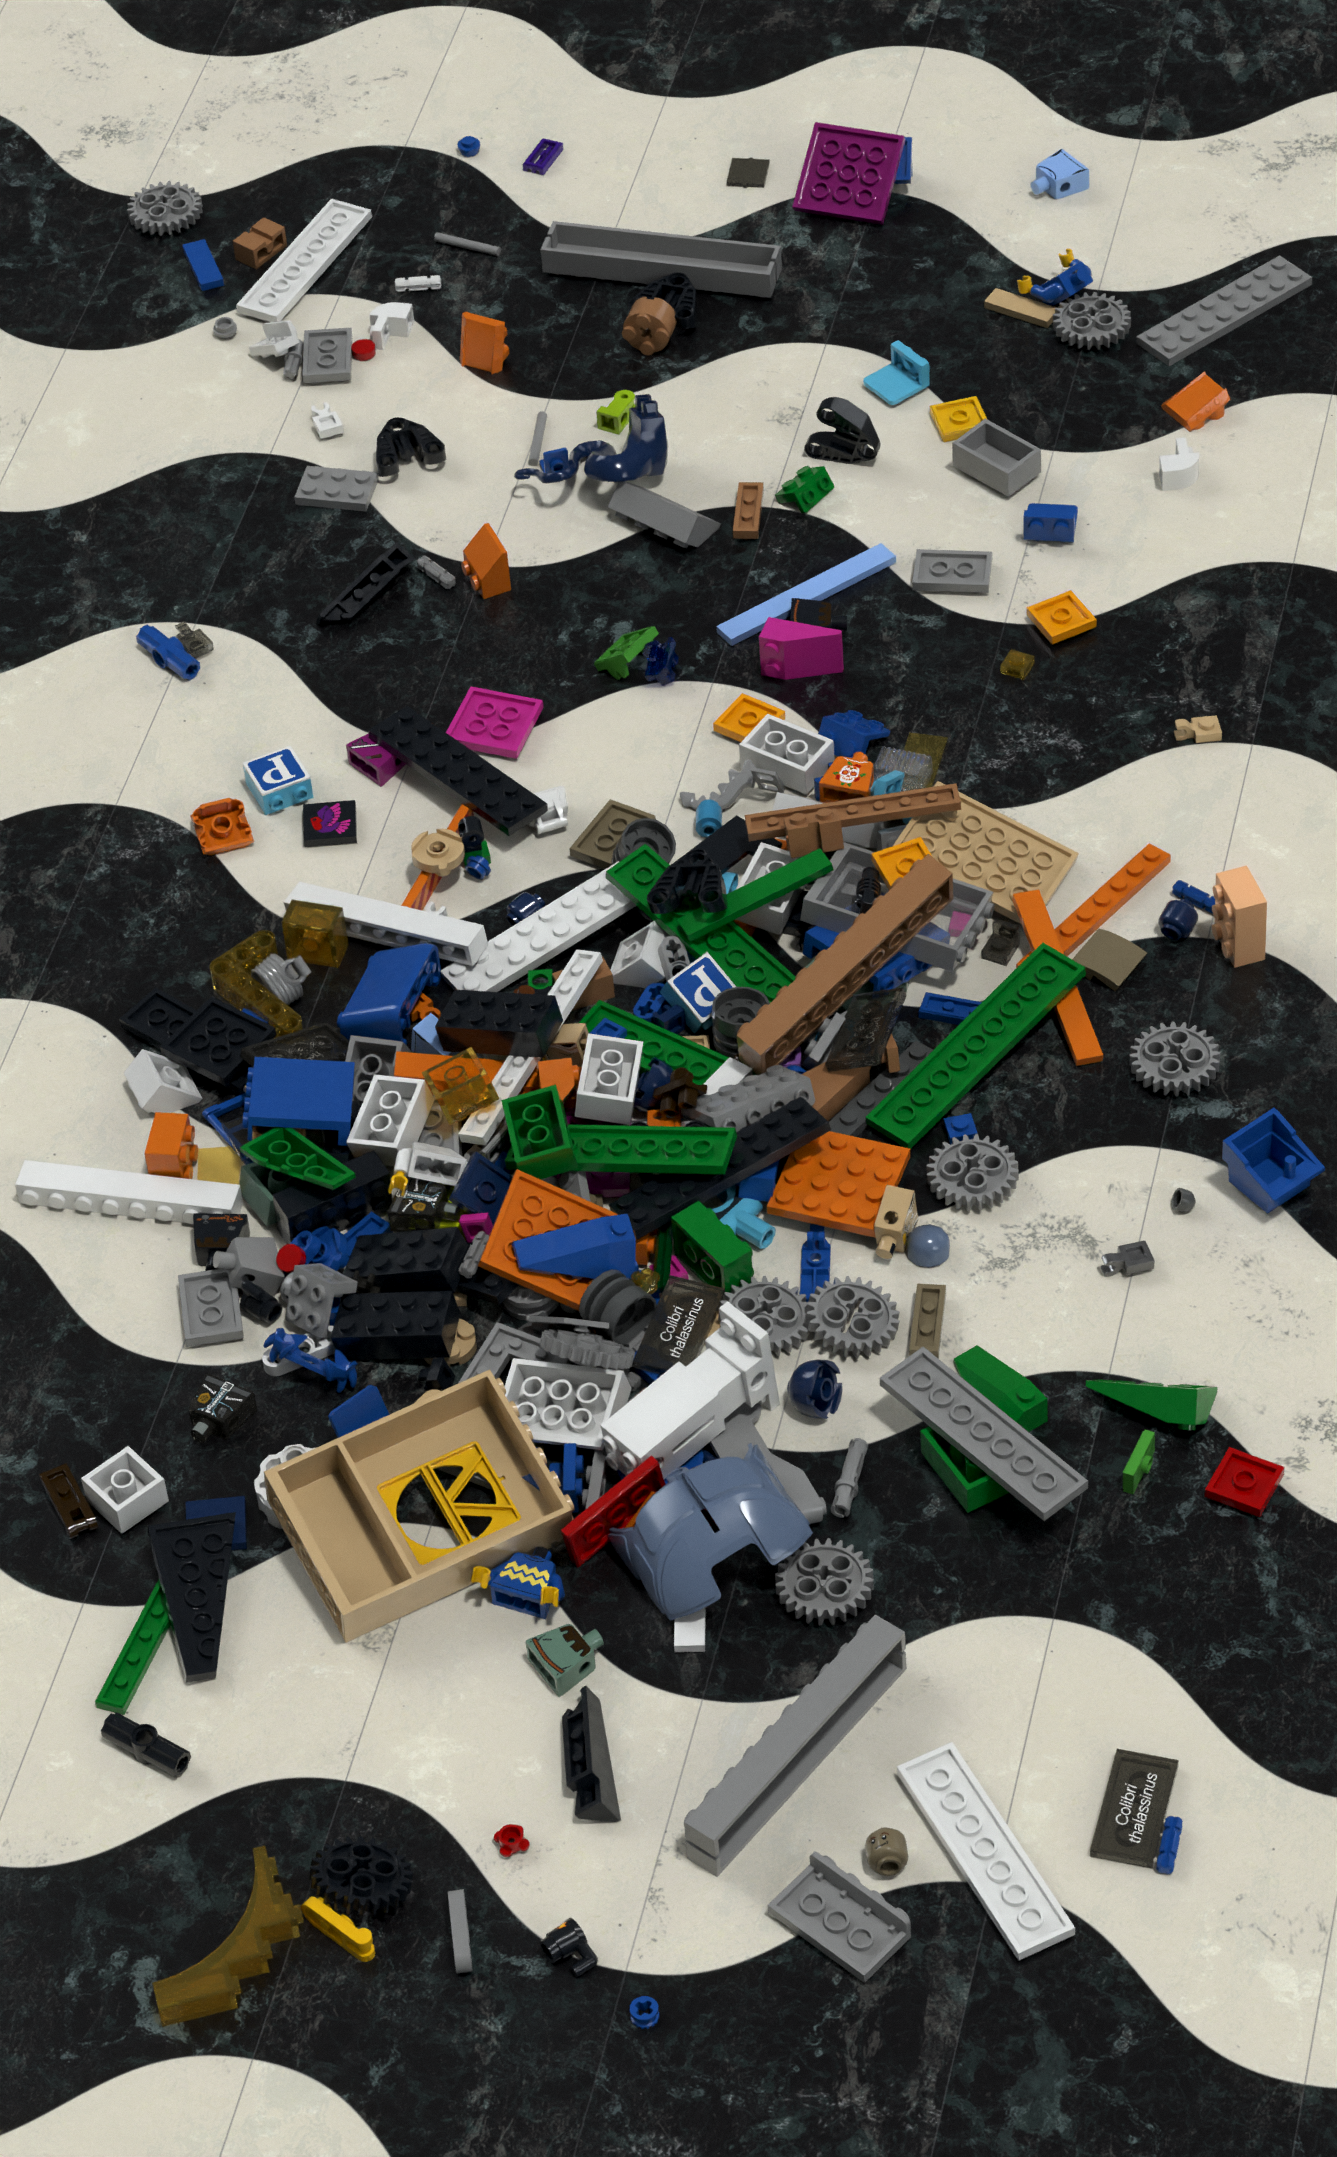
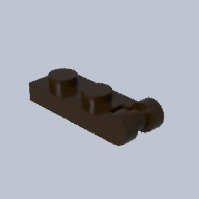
M67 1463L39 1474L41 1483L70 1539L79 1536V1532L88 1529L91 1531L98 1528L95 1516ZM79 1515L83 1516L82 1519H79L77 1521H73L72 1519Z

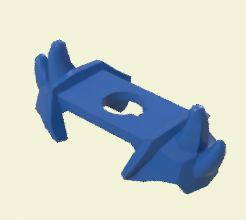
M277 1328L276 1332L269 1335L265 1340L264 1348L273 1344L269 1354L270 1362H274L279 1355V1359L286 1358L325 1376L327 1381L337 1380L338 1393L343 1391L348 1379L352 1388L356 1386L357 1373L355 1367L357 1362H349L340 1350H335V1363L328 1358L323 1361L299 1349L298 1346L308 1336L303 1334H287L283 1328Z

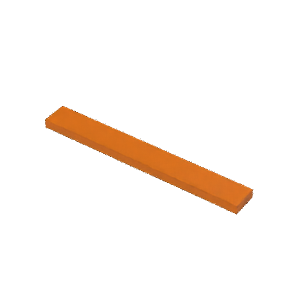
M1039 889L1013 894L1012 901L1032 952L1042 943H1045L1064 954ZM1075 985L1054 1006L1055 1013L1075 1065L1103 1061L1101 1047L1078 988Z

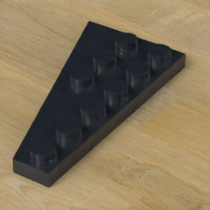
M236 1512L148 1526L147 1533L186 1683L216 1678Z

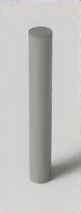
M438 232L434 236L435 242L494 256H499L501 253V247Z
M543 411L537 415L528 461L531 466H536L539 461L547 420V413Z

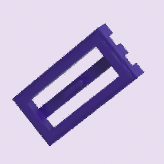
M542 138L522 164L523 171L527 172L531 169V173L536 174L539 171V174L544 176L564 150L563 143Z

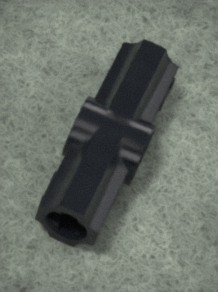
M117 1712L115 1714L111 1713L104 1720V1725L101 1729L102 1737L133 1753L139 1763L144 1765L153 1764L173 1776L182 1775L188 1768V1763L191 1759L190 1752L158 1735L153 1725H140Z

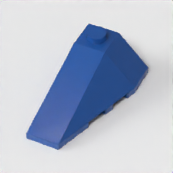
M628 1214L600 1217L513 1241L512 1243L519 1270L549 1275L560 1273L572 1275V1278L581 1280L582 1277L595 1279L603 1272L612 1269L619 1270L630 1280L636 1278V1239Z

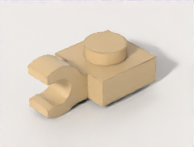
M1217 715L1191 718V723L1185 719L1175 720L1177 730L1174 731V735L1178 741L1194 738L1195 743L1221 741L1222 731Z

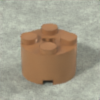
M642 297L634 302L624 322L622 336L644 355H652L653 352L664 349L668 344L676 327L675 312L666 301L655 297L652 300Z

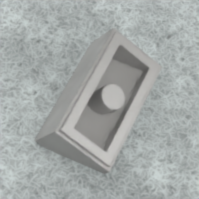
M506 1122L490 1138L486 1146L484 1145L478 1152L492 1163H495L502 1151L511 1145Z

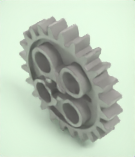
M168 181L166 185L159 182L156 187L150 184V189L142 187V193L135 192V197H130V203L127 204L131 225L135 224V229L141 228L142 233L149 230L150 235H153L155 232H159V236L164 232L171 235L173 230L180 233V228L189 229L188 223L196 224L195 219H200V213H203L199 192H195L194 187L188 188V184L180 186V182L171 185V181Z
M1084 292L1083 297L1075 294L1074 300L1066 298V303L1060 302L1059 308H1055V314H1053V330L1056 331V336H1061L1062 342L1069 340V346L1075 343L1078 344V349L1083 345H1086L1087 349L1090 350L1092 346H1095L1097 349H1100V345L1110 347V342L1118 344V338L1125 339V334H1129V328H1131V312L1128 311V306L1122 305V300L1115 301V296L1106 298V293L1097 296V293L1094 292L1092 296H1088Z
M1171 1022L1170 1027L1160 1023L1159 1030L1151 1026L1150 1034L1142 1031L1141 1039H1134V1046L1130 1047L1131 1073L1136 1074V1081L1143 1080L1144 1088L1153 1085L1154 1093L1159 1089H1163L1164 1095H1167L1169 1091H1174L1175 1096H1178L1179 1091L1183 1090L1187 1095H1190V1088L1199 1092L1200 1084L1209 1086V1079L1216 1078V1072H1219L1220 1066L1219 1045L1214 1044L1213 1036L1206 1037V1030L1197 1032L1196 1025L1187 1029L1186 1022H1183L1180 1027H1176L1175 1022Z
M965 1134L963 1135V1141L953 1137V1144L950 1145L947 1142H943V1150L935 1148V1156H929L927 1183L930 1184V1191L936 1192L938 1200L945 1198V1205L955 1202L956 1209L966 1205L967 1211H970L972 1205H976L979 1211H981L982 1204H987L990 1208H993L994 1200L1003 1203V1195L1011 1196V1189H1016V1181L1019 1180L1018 1161L1015 1160V1153H1009L1008 1145L1000 1147V1140L990 1143L989 1136L979 1140L978 1134H975L973 1140H969Z
M753 1276L751 1277L750 1284L740 1280V1288L732 1285L731 1292L724 1293V1300L720 1301V1307L728 1301L768 1332L771 1351H774L777 1356H780L781 1349L790 1353L792 1345L799 1348L801 1340H807L809 1323L805 1322L806 1294L798 1295L799 1287L789 1289V1281L784 1282L782 1285L778 1284V1277H775L772 1282H768L767 1277L763 1276L762 1282H758Z
M846 1276L845 1282H841L835 1277L833 1285L828 1281H824L823 1288L817 1286L815 1293L810 1294L805 1310V1322L809 1323L808 1331L815 1332L814 1340L823 1339V1348L829 1345L833 1346L832 1353L842 1349L843 1355L846 1357L849 1351H853L855 1357L859 1358L860 1351H863L869 1357L872 1349L880 1353L882 1345L889 1347L890 1340L895 1339L900 1322L898 1320L900 1312L895 1310L896 1302H889L891 1294L882 1295V1286L873 1289L871 1280L864 1285L862 1284L861 1277H858L856 1282H851L849 1276ZM861 1300L858 1312L854 1313L856 1304ZM852 1318L850 1327L848 1328L847 1332L842 1333L846 1328L847 1322H849Z
M552 1329L542 1331L539 1344L540 1348H544V1351H549L550 1354L557 1355L560 1358H568L573 1363L586 1367L601 1366L607 1369H630L635 1355L634 1351L628 1347H623V1344L604 1340L602 1336L590 1332L574 1333L569 1330L557 1329V1331Z
M828 1538L825 1545H821L820 1541L815 1539L814 1546L811 1547L808 1543L804 1542L803 1550L797 1549L793 1556L785 1558L784 1563L778 1564V1573H775L776 1594L779 1595L780 1604H786V1612L795 1610L796 1619L806 1615V1623L808 1624L813 1618H818L819 1625H822L824 1619H829L831 1625H834L835 1617H840L845 1622L847 1613L857 1616V1607L865 1609V1600H871V1590H874L873 1569L870 1568L869 1559L863 1560L862 1551L854 1553V1545L852 1544L847 1548H843L842 1540L836 1545H832L831 1539Z

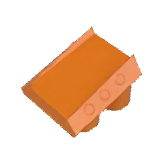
M469 312L462 313L460 347L462 367L466 365L491 372V375L502 371L503 361L510 354L509 347L504 343V339L508 335L505 322Z
M1204 371L1164 402L1161 407L1190 432L1204 427L1207 419L1218 420L1222 418L1225 405L1230 401L1227 389H1223L1207 376Z
M225 798L201 804L190 816L203 855H216L247 847L254 842L250 825L245 816V808L240 800Z

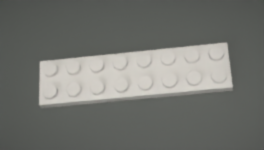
M331 199L237 303V312L268 322L281 321L372 218L371 210Z
M618 862L489 940L487 948L473 966L454 962L440 971L442 978L453 990L498 992L527 974L528 970H534L631 910L636 905L605 878L606 871Z
M953 1742L897 1766L898 1776L1018 1961L1075 1935L1074 1925Z

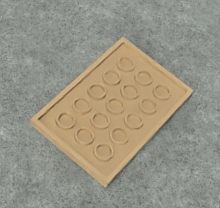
M937 781L936 784L934 785V787H935V786H942V785H945V784H943V783ZM960 792L961 810L912 817L893 846L921 837L932 857L953 873V879L992 891L991 903L995 904L994 911L1020 924L1019 916L1012 901L1013 894L1039 889L1044 904L1047 906L1079 853Z

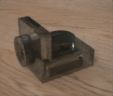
M995 919L992 923V935L981 951V959L1007 966L1020 945L1019 926Z

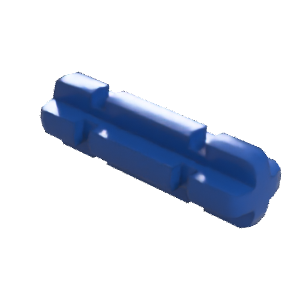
M1178 880L1173 885L1172 893L1180 898L1184 896V899L1202 909L1206 907L1205 910L1213 914L1214 896L1209 897L1210 894L1192 885L1188 887L1189 884L1182 880Z
M1168 1816L1165 1820V1829L1159 1849L1160 1853L1156 1863V1869L1159 1873L1171 1874L1174 1871V1861L1177 1856L1179 1837L1182 1831L1183 1821L1180 1817Z

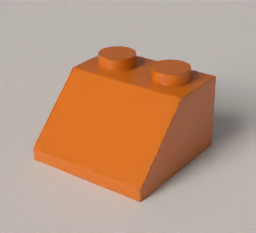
M486 523L463 550L464 561L461 562L464 575L470 577L474 591L478 590L483 599L511 590L507 551L490 524Z

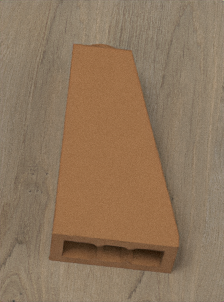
M852 1048L851 1051L849 1049L802 1074L811 1080L815 1096V1103L812 1107L827 1121L870 1083L869 1070L871 1065L868 1058Z

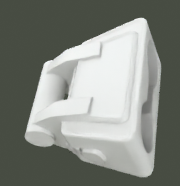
M564 786L533 793L547 803L548 811L527 824L529 827H535L537 833L541 834L568 826L566 818L568 803L566 802Z

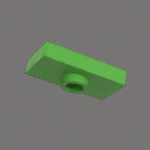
M1146 1429L1142 1432L1123 1471V1492L1134 1494L1143 1474L1149 1473L1153 1462L1152 1456L1155 1452V1432Z

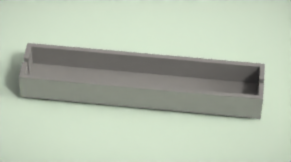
M557 221L552 222L547 234L548 237L545 238L541 247L542 270L545 273L635 282L647 285L672 273H683L687 275L695 289L734 293L737 295L743 294L771 298L782 270L781 246Z
M874 1615L868 1623H863L859 1627L856 1636L849 1643L842 1645L834 1660L822 1667L819 1676L802 1689L799 1698L792 1705L789 1704L785 1707L781 1717L775 1724L769 1725L764 1730L762 1738L754 1746L747 1748L740 1762L735 1767H730L717 1787L711 1788L706 1793L703 1802L686 1815L684 1829L687 1859L716 1877L723 1872L907 1669L906 1652H904L906 1649L905 1632Z

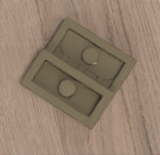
M1098 929L1072 960L1086 967V975L1084 977L1088 980L1095 976L1116 992L1144 959L1147 952L1115 933Z

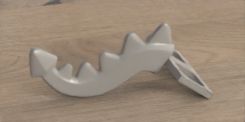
M747 759L741 772L733 769L728 771L730 782L720 783L718 789L721 795L711 792L709 800L716 801L723 810L728 808L745 788H754L755 783L761 789L784 793L785 789L777 772L756 768L752 761ZM759 773H761V774H766V775H770V776H772V777L763 776V775H760ZM764 783L775 785L777 787L765 785ZM680 792V798L685 808L692 807L696 810L699 804L706 800L704 795L696 800L695 793Z

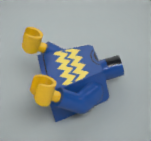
M1066 249V255H1061L1060 253L1058 255L1061 265L1069 268L1040 286L1037 284L1033 286L1031 277L1023 276V281L1017 280L1018 290L1021 294L1030 293L1032 296L1041 299L1044 304L1054 306L1092 283V272L1082 261L1074 258L1071 249Z
M537 1547L532 1556L520 1552L514 1553L509 1561L503 1562L492 1570L483 1566H475L472 1571L471 1583L479 1582L481 1583L480 1586L484 1589L490 1585L492 1604L542 1619H546L550 1604L558 1607V1602L565 1597L562 1579L556 1574L555 1564L550 1561L552 1554L544 1547Z

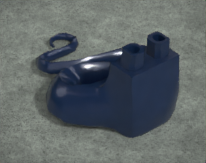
M649 394L635 396V407L629 408V433L621 454H617L612 445L602 440L587 441L577 445L571 451L569 467L567 469L547 474L538 469L525 468L516 471L514 478L523 480L529 479L530 476H535L542 483L567 480L578 472L580 459L587 456L584 472L591 479L603 482H623L635 480L643 476L662 475L667 465L668 440L664 417L658 412V402L651 400Z

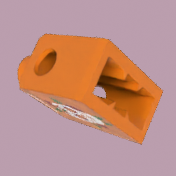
M855 752L852 758L836 757L819 782L820 802L829 803L871 796V787L874 783V765L868 761L866 754Z

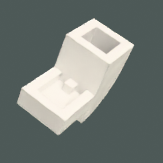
M385 303L373 309L369 314L371 324L370 339H373L376 350H384L389 336L408 337L414 325L412 304Z
M1186 437L1176 438L1175 455L1159 456V477L1162 491L1184 489L1194 484L1198 479L1199 452L1193 453L1192 447L1187 446Z

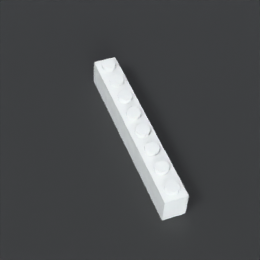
M299 882L284 901L289 922L395 948L429 943L438 947L439 958L470 966L476 963L488 946L484 925L308 883Z
M24 1160L15 1183L20 1204L194 1224V1213L240 1214L243 1206L241 1187L237 1184Z

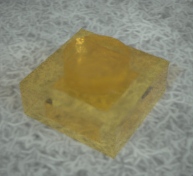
M1011 649L1000 665L1001 673L1025 679L1035 664V656Z

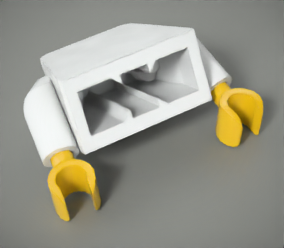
M413 1142L412 1148H403L397 1153L394 1175L391 1178L388 1192L391 1194L393 1188H399L402 1191L401 1196H404L408 1184L407 1176L456 1186L468 1163L467 1159L449 1148Z

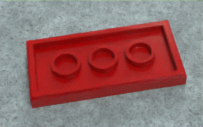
M652 1455L561 1529L570 1560L577 1567H580L610 1542L608 1538L610 1528H625L652 1491L657 1492L665 1486L659 1462Z

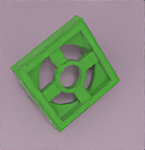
M654 626L623 634L595 661L594 666L598 671L607 669L617 680L621 677L626 678L629 675L626 663H629L639 652L646 654L648 651L650 653L655 650L653 639L659 634Z

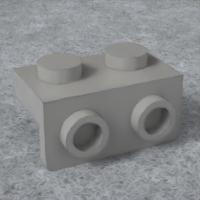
M836 1012L831 1020L827 1017L818 1029V1032L821 1033L817 1041L812 1039L804 1051L807 1057L802 1063L803 1067L810 1070L843 1053L852 1039V1034L841 1028L846 1019L845 1017Z

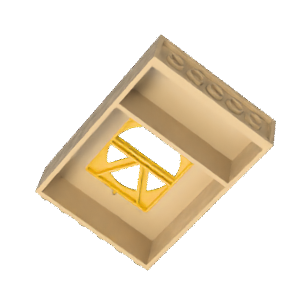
M490 1369L264 1471L267 1501L345 1643L474 1584L470 1580L475 1566H483L492 1570L503 1562L509 1561L514 1553L520 1552L532 1556L537 1547L549 1549L564 1542L561 1529L574 1519L572 1516V1511L575 1510L573 1502L568 1494L563 1495L559 1488L561 1484L555 1471L550 1472L547 1468V1459L543 1450L540 1447L536 1448L533 1444V1435L527 1424L522 1425L518 1418L520 1414L514 1401H508L505 1396L506 1389L500 1378L495 1379ZM447 1466L462 1467L463 1470L446 1492L433 1469ZM475 1473L486 1479L492 1487L496 1498V1504L453 1502ZM530 1474L540 1488V1491L522 1477ZM419 1475L422 1476L461 1545L446 1549L430 1548L416 1543L405 1534L397 1520L396 1509L401 1493L414 1478ZM460 1516L491 1517L492 1521L483 1533L473 1539Z

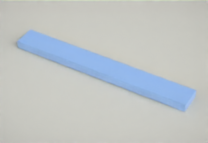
M880 543L718 625L717 633L733 646L762 631L768 617L783 620L790 617L792 598L822 601L896 563V556Z

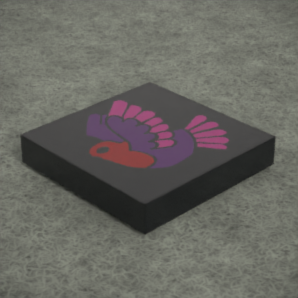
M355 800L303 804L304 846L314 847L357 843Z

